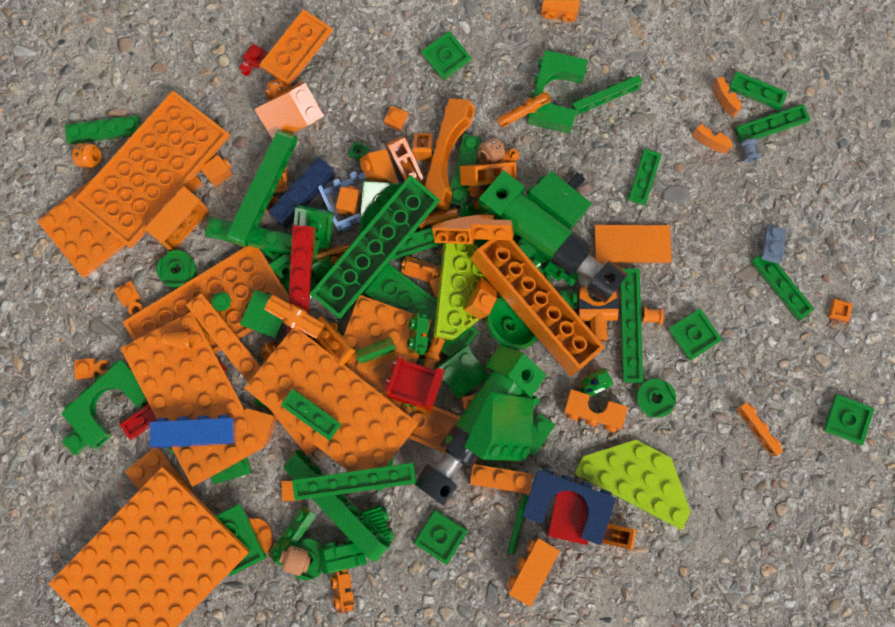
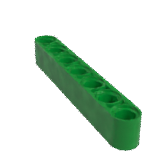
M282 130L276 132L228 231V242L245 248L249 246L296 147L297 135Z
M295 450L283 465L285 471L293 479L325 475L299 450ZM344 494L312 498L371 561L377 562L390 547L389 541Z

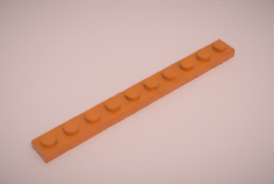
M202 293L199 294L186 306L249 383L261 368L260 364ZM271 410L307 456L318 448L315 445L304 442L305 437Z

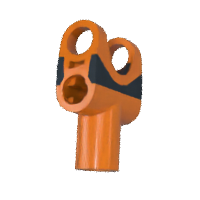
M580 286L577 315L582 321H589L590 330L600 342L607 341V321L618 320L616 291L606 303H603L602 301H593L589 297L588 292H586V286Z

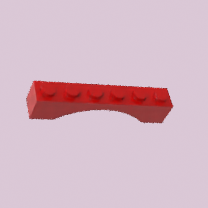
M293 225L289 304H295L303 308L310 315V285L316 227ZM287 325V334H288V333L291 331V329H292V327H290V326H288V325Z

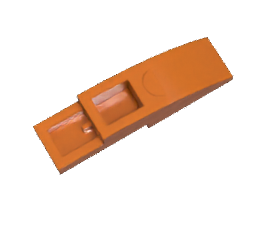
M494 215L460 217L438 223L432 227L435 243L473 244L474 239L513 240L514 236L512 220H495Z

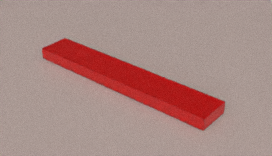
M216 355V357H217V359L219 360V362H220V364H221V366H222L224 372H227L228 370L226 369V367L224 366V364L221 362V360L219 359V357ZM148 403L119 425L129 440L132 441L150 428V422H156V416Z

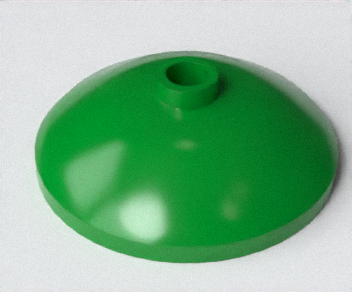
M503 297L497 298L490 314L486 316V323L490 333L503 346L515 350L527 349L535 343L537 337Z

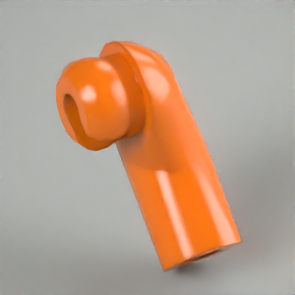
M517 149L508 150L505 152V156L497 163L515 162L519 159L520 154Z

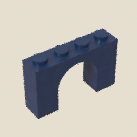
M543 468L542 471L537 470L522 517L542 524L551 499L561 491H572L578 494L586 505V518L579 538L601 545L616 498L611 496L612 492L605 489H600V492L593 490V485L582 481L579 485L573 482L574 478L562 475L561 478L554 475V471Z

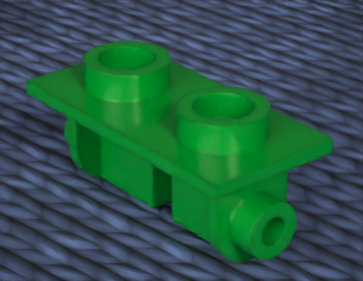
M416 313L408 321V329H410V336L407 339L408 354L417 352L418 355H425V351H427L428 337L421 336V333L428 334L429 319H427V315Z

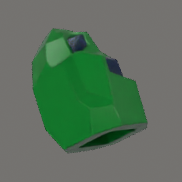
M602 368L583 379L580 391L594 396L614 384L607 370Z

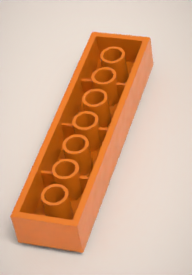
M489 240L472 255L470 260L570 377L605 348L513 240Z

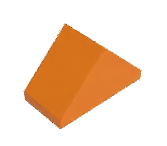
M414 133L413 156L416 161H431L433 133Z
M245 409L244 412L261 444L264 446L269 445L277 418L273 415Z
M608 524L602 543L633 550L636 530Z

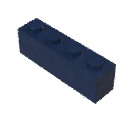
M318 157L268 211L272 219L286 230L294 221L295 207L297 205L307 207L320 193L318 186L322 185L324 189L335 177L333 168Z

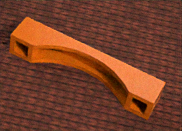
M449 98L448 105L445 107V116L440 125V134L435 143L436 148L434 156L431 158V166L426 176L425 185L430 192L440 199V203L435 209L449 210L453 192L448 181V161L456 141L472 124L476 108L469 99Z

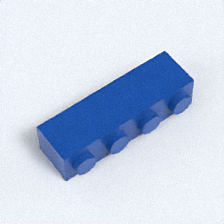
M218 415V419H210V416H197V420H189V417H177V421H169V418H156V422H150V447L152 448L236 444L235 419L230 418V415Z

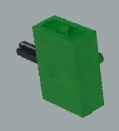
M550 171L546 176L542 175L537 181V185H532L526 192L530 199L570 230L592 205L589 200L576 191L585 181L582 173L575 174L566 183Z

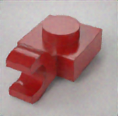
M252 43L242 57L244 62L239 67L242 70L241 74L248 77L254 67L260 69L259 64L268 52Z

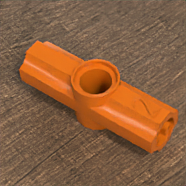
M275 295L271 296L264 309L282 319V322L297 330L300 329L316 339L325 323L307 314V311L295 304H289Z

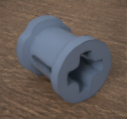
M748 139L741 142L740 146L743 148L745 155L744 162H753L761 158V154L758 153L756 146L757 139Z

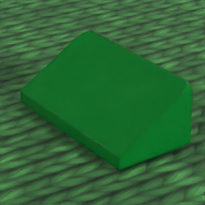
M390 337L355 351L359 364H363L395 352L396 347L393 339Z

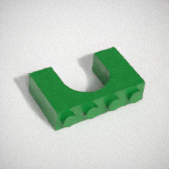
M545 50L544 56L539 58L537 67L541 69L540 73L535 74L533 84H537L536 90L532 89L530 98H534L544 92L545 86L554 80H566L582 84L588 59ZM549 102L538 108L536 112H531L525 117L529 118V125L570 134L576 110L557 106Z
M126 361L114 362L109 367V371L98 376L94 381L95 383L90 388H85L79 394L80 397L68 403L64 408L65 410L61 413L91 448L99 449L113 436L100 422L96 414V405L102 394L111 389H120L136 407L143 408L148 404L139 383Z

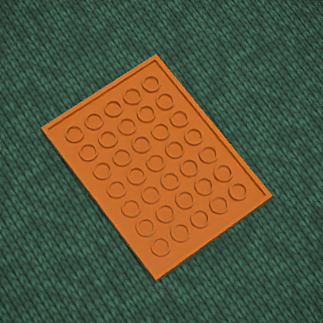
M163 466L53 578L49 585L90 627H177L242 561L250 550L166 466Z

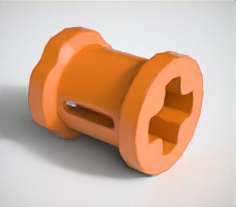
M643 307L641 315L642 324L646 322L658 323V325L663 324V308L656 310Z

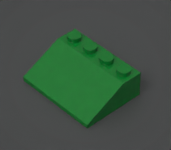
M490 391L464 448L483 460L524 461L528 457L532 445L534 399Z

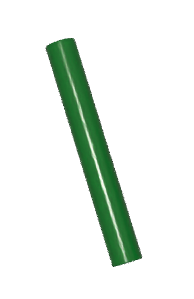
M521 494L507 553L515 555L524 519L522 514L528 495Z

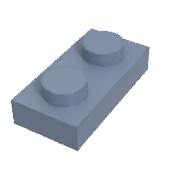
M767 225L761 259L777 264L782 262L786 229Z

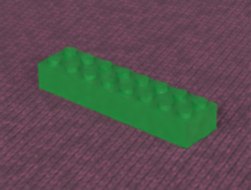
M410 175L318 283L310 295L341 319L440 203V199Z

